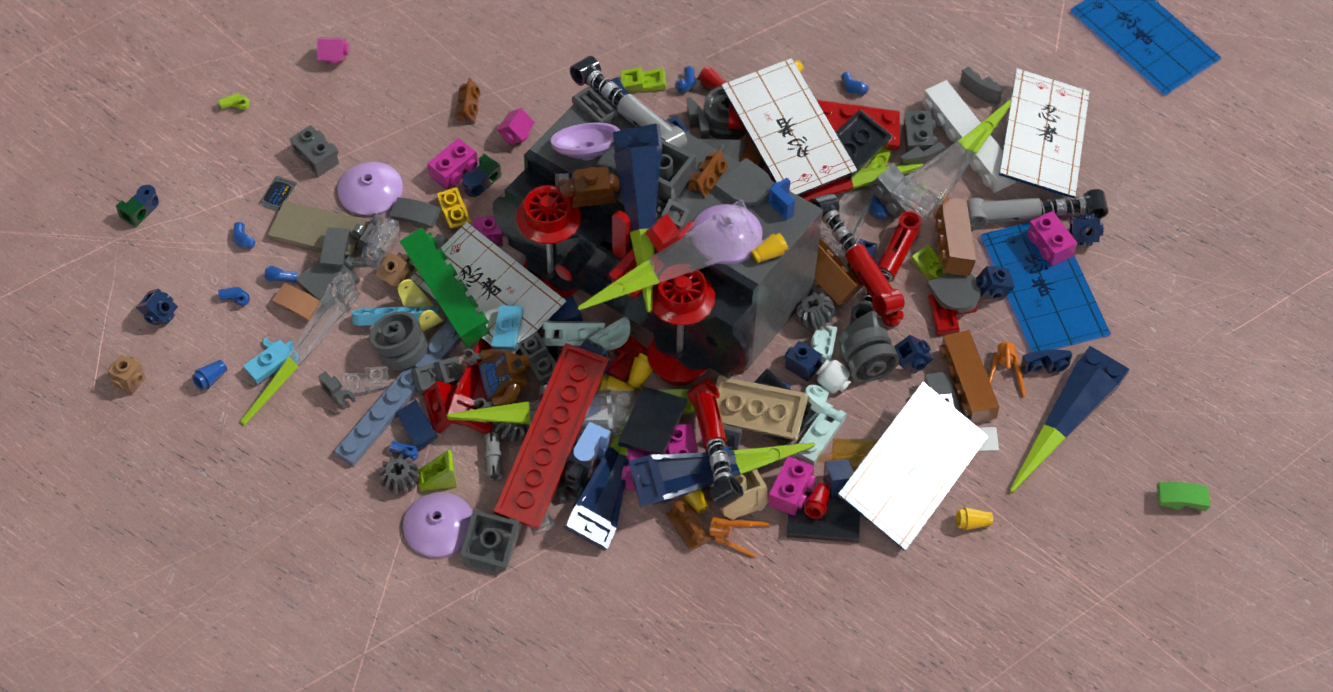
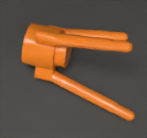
M1001 342L997 346V352L993 353V362L988 376L990 384L992 383L998 362L1006 366L1007 370L1014 363L1021 395L1025 397L1026 392L1019 366V355L1016 354V346L1012 342Z
M713 517L710 526V536L716 537V543L725 544L745 555L755 558V553L725 539V537H730L732 527H768L770 523L727 520Z

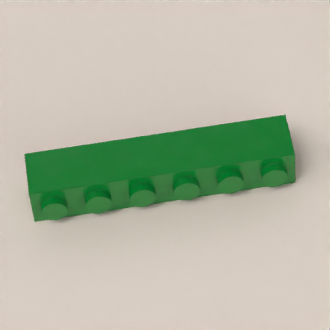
M421 227L400 240L399 242L465 345L469 347L489 334L490 331L486 326L489 323L488 319L482 311L479 313L476 311L475 308L479 306L472 295L467 297L465 294L468 289L462 279L456 280L455 276L458 273L451 263L446 265L445 260L448 258L441 247L439 249L435 248L434 245L438 242L432 233L426 234Z

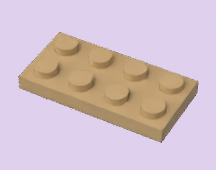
M718 376L716 386L720 397L717 399L723 424L792 440L798 439L808 400L807 393Z

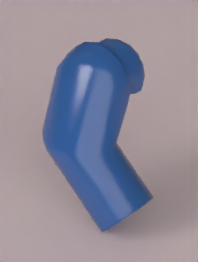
M269 266L264 271V277L267 281L296 283L297 272L286 271L275 266Z

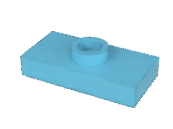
M499 306L492 341L493 349L516 351L523 315L522 306Z
M280 339L243 365V367L252 379L259 384L279 370L288 357L293 360L295 356Z

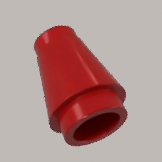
M708 66L702 69L697 78L700 81V85L711 90L727 83L713 67L710 68Z
M818 483L805 501L804 512L807 516L820 519L826 514L830 487L827 484Z

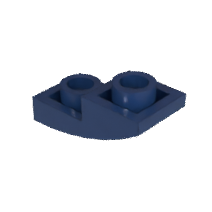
M1057 349L1028 353L1022 356L1020 368L1024 374L1038 372L1043 367L1046 368L1048 374L1056 371L1062 372L1069 367L1073 354L1068 350Z
M416 399L396 412L418 450L438 437Z

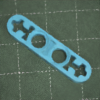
M436 306L361 308L351 312L352 324L359 326L374 325L383 316L400 311L411 313L418 322L420 314L427 310H432L439 316V308Z

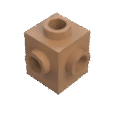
M389 252L381 260L380 268L375 275L389 284L398 287L402 281L412 277L415 266L408 263L410 258L399 252L395 255Z
M121 354L109 367L108 374L111 378V384L117 389L133 395L146 378L140 361L134 357L128 358Z

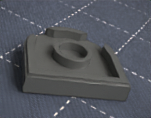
M745 158L715 184L714 189L738 206H759L769 198V190L772 183L769 175L764 170Z
M972 273L970 276L945 274L927 282V288L939 305L944 309L956 310L958 313L974 309L981 296V288L977 287L976 279Z

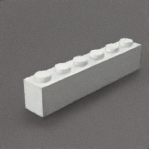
M946 80L926 89L923 100L924 108L926 111L931 110L937 125L945 130L948 139L956 144L960 154L965 156L970 162L971 168L978 172L984 185L995 193L1016 183V177L1000 173L1003 150L991 135L976 155L967 153L957 143L958 140L981 124V122Z

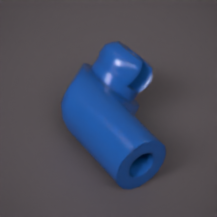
M692 66L684 68L685 79L680 78V82L678 80L675 82V88L680 93H686L696 84L695 72Z
M844 72L841 75L848 93L865 95L869 91V86L862 81L853 80L850 72Z
M873 195L868 205V210L875 218L883 221L888 217L889 212L881 204L880 200Z
M242 222L234 223L233 242L241 248L252 249L255 245V239L245 233V224Z
M240 287L218 290L220 301L232 299L240 306H245L250 301L249 294Z
M392 441L390 445V452L402 454L404 459L410 457L414 461L418 458L417 448L413 445Z

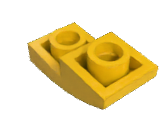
M457 187L436 193L450 230L462 227L466 222L471 224L466 206L461 199Z

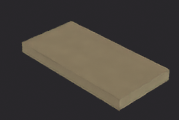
M284 200L268 233V237L271 240L322 252L328 227L350 229L351 234L356 224L366 228L367 222L363 219ZM350 237L348 251H346L345 255L350 254L353 257L359 241Z

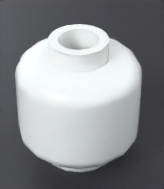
M827 360L816 373L818 375L817 382L831 394L836 393L838 390L843 392L851 383L848 380L850 377L849 369L838 360H832L831 362Z

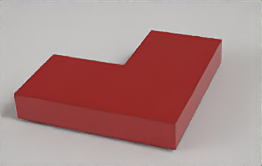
M932 294L928 295V303L937 337L960 332L956 315L977 312V305L974 309L964 313H958V311L948 308L944 309Z
M629 336L627 342L621 347L610 350L618 357L612 361L613 363L606 374L626 383L629 379L634 358L638 357L639 353L648 357V349Z

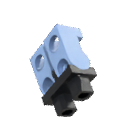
M592 422L588 423L574 448V454L570 453L567 457L564 479L566 482L563 487L565 491L576 495L581 486L584 488L591 477L592 467L596 460H601L608 450L611 431Z

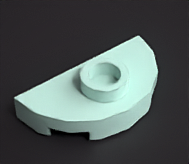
M626 316L589 337V342L595 347L600 344L606 350L621 347L630 336V321Z
M826 326L824 329L816 330L810 341V347L822 354V363H825L827 360L831 362L837 327Z
M809 385L804 393L808 394L807 401L812 404L811 409L821 414L829 391L823 386Z

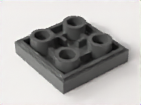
M320 260L296 278V283L309 295L321 301L325 309L360 283L359 278L345 265L344 268L323 267L320 264Z

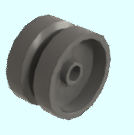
M723 86L710 91L704 101V115L709 125L710 136L715 139L731 140L743 137L747 133L746 130L728 128L729 97Z
M393 312L383 316L371 328L369 335L370 342L378 353L381 362L392 370H404L414 366L421 361L427 352V339L420 329L416 318L408 312Z
M869 327L862 329L848 337L841 345V353L855 381L862 383L878 380L892 372L899 364L900 358L894 346L891 345V338L885 328Z

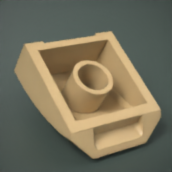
M757 469L736 476L735 478L743 488L744 495L727 507L720 508L725 517L733 520L758 510L762 511L769 502L767 486Z

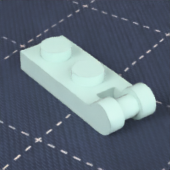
M543 321L545 337H542V341L546 346H564L565 343L580 346L586 339L589 341V337L603 330L605 323L602 321ZM554 330H559V337H554Z
M826 402L821 414L817 416L799 442V444L813 442L816 443L815 446L797 453L795 456L814 466L845 421L847 413L842 410H835L833 405ZM828 416L834 419L832 423L826 420Z

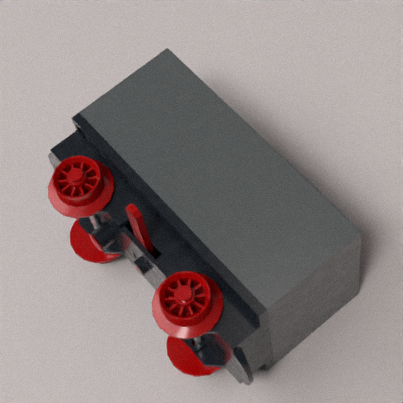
M586 94V96H587L591 101H594L589 95ZM602 97L609 105H611L617 111V107H614L612 102H608L604 97ZM574 104L524 154V170L505 189V193L496 198L492 207L495 221L508 238V245L526 256V262L523 267L563 299L574 295L580 289L591 296H595L612 284L609 273L633 248L630 235V218L626 214L621 191L616 192L617 203L572 208L571 197H564L559 187L555 186V173H569L570 179L572 178L573 171L586 169L587 167H608L611 174H613L612 168H616L613 155L615 154L614 147L592 160L571 158L558 153L552 148L551 138L556 132L573 125L593 123ZM598 105V108H600L606 115H608V113ZM619 114L617 120L612 119L610 123L618 127L620 131L635 128L621 114ZM664 120V121H665L667 124H669L671 127L675 126V125L669 123L668 121ZM684 131L687 144L681 149L696 156L695 173L696 171L700 172L699 167L704 162L706 156L711 153L716 154L718 150ZM723 153L728 167L719 180L740 162ZM687 184L674 200L690 209L684 224L691 220L694 222L695 218L702 211L712 206L722 204L736 205L714 189L715 185L706 198H703L701 191L696 190L693 192L688 188L689 184ZM791 191L789 193L795 200L794 216L788 220H785L768 203V199L759 206L743 205L742 208L750 211L760 222L763 233L762 242L772 233L774 235L780 233L788 245V250L784 251V255L760 263H756L753 257L737 264L714 263L705 259L696 251L691 241L690 229L680 240L661 252H658L654 247V256L664 263V268L657 275L660 283L653 285L651 313L646 310L643 291L636 299H632L625 294L603 303L653 333L654 338L648 347V362L651 369L666 383L673 386L691 384L710 368L730 379L734 373H740L751 366L795 314L799 301L805 300L806 295L810 296L812 294L823 215L821 208Z

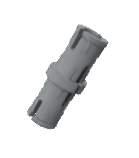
M492 432V439L490 438V433L484 436L486 445L484 459L487 462V478L491 481H495L494 472L497 475V480L502 479L501 460L503 459V454L500 451V436Z

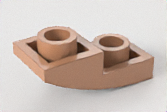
M286 283L282 285L271 300L276 306L287 309L295 316L309 322L323 304L313 296Z

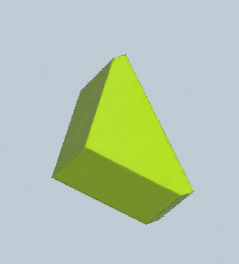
M451 450L445 451L418 469L420 491L457 488L455 465Z

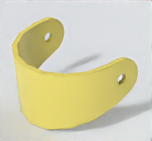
M406 279L398 285L397 291L404 307L434 306L412 280ZM427 310L420 314L418 322L420 329L424 332L444 322V319L440 313L438 316L434 311Z

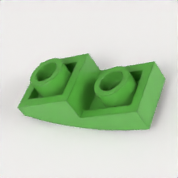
M1159 482L1157 484L1158 503L1161 506L1179 511L1184 506L1202 511H1207L1211 507L1207 486L1184 482Z

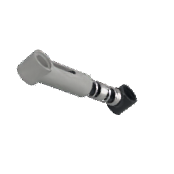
M587 56L570 66L571 78L577 85L583 86L586 84L594 90H599V94L608 102H612L613 106L617 107V112L635 127L657 123L660 125L661 139L679 148L686 146L687 138L680 127H671L635 96L623 94L622 89L613 81L609 82V78L603 77L601 66L595 57Z
M1100 189L1089 190L1084 193L1083 197H1076L1074 200L1069 198H1058L1053 201L1047 199L1046 202H1042L1039 198L987 202L980 198L967 200L970 225L973 229L981 228L987 223L1034 220L1051 211L1056 216L1066 215V213L1074 215V212H1079V214L1093 213L1094 217L1098 219L1104 218L1109 213L1105 193Z

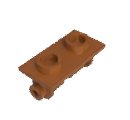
M470 77L467 83H463L459 87L458 102L460 104H457L455 117L459 122L470 119L475 124L481 92L479 86Z
M718 149L716 154H708L699 167L700 172L696 171L688 181V188L693 192L696 190L701 191L703 198H706L728 167L721 149Z
M680 500L673 502V509L668 511L666 515L690 551L711 540V537L687 502L684 503Z

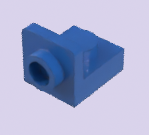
M788 178L775 182L770 187L768 203L785 220L794 216L795 200L789 193L791 181Z

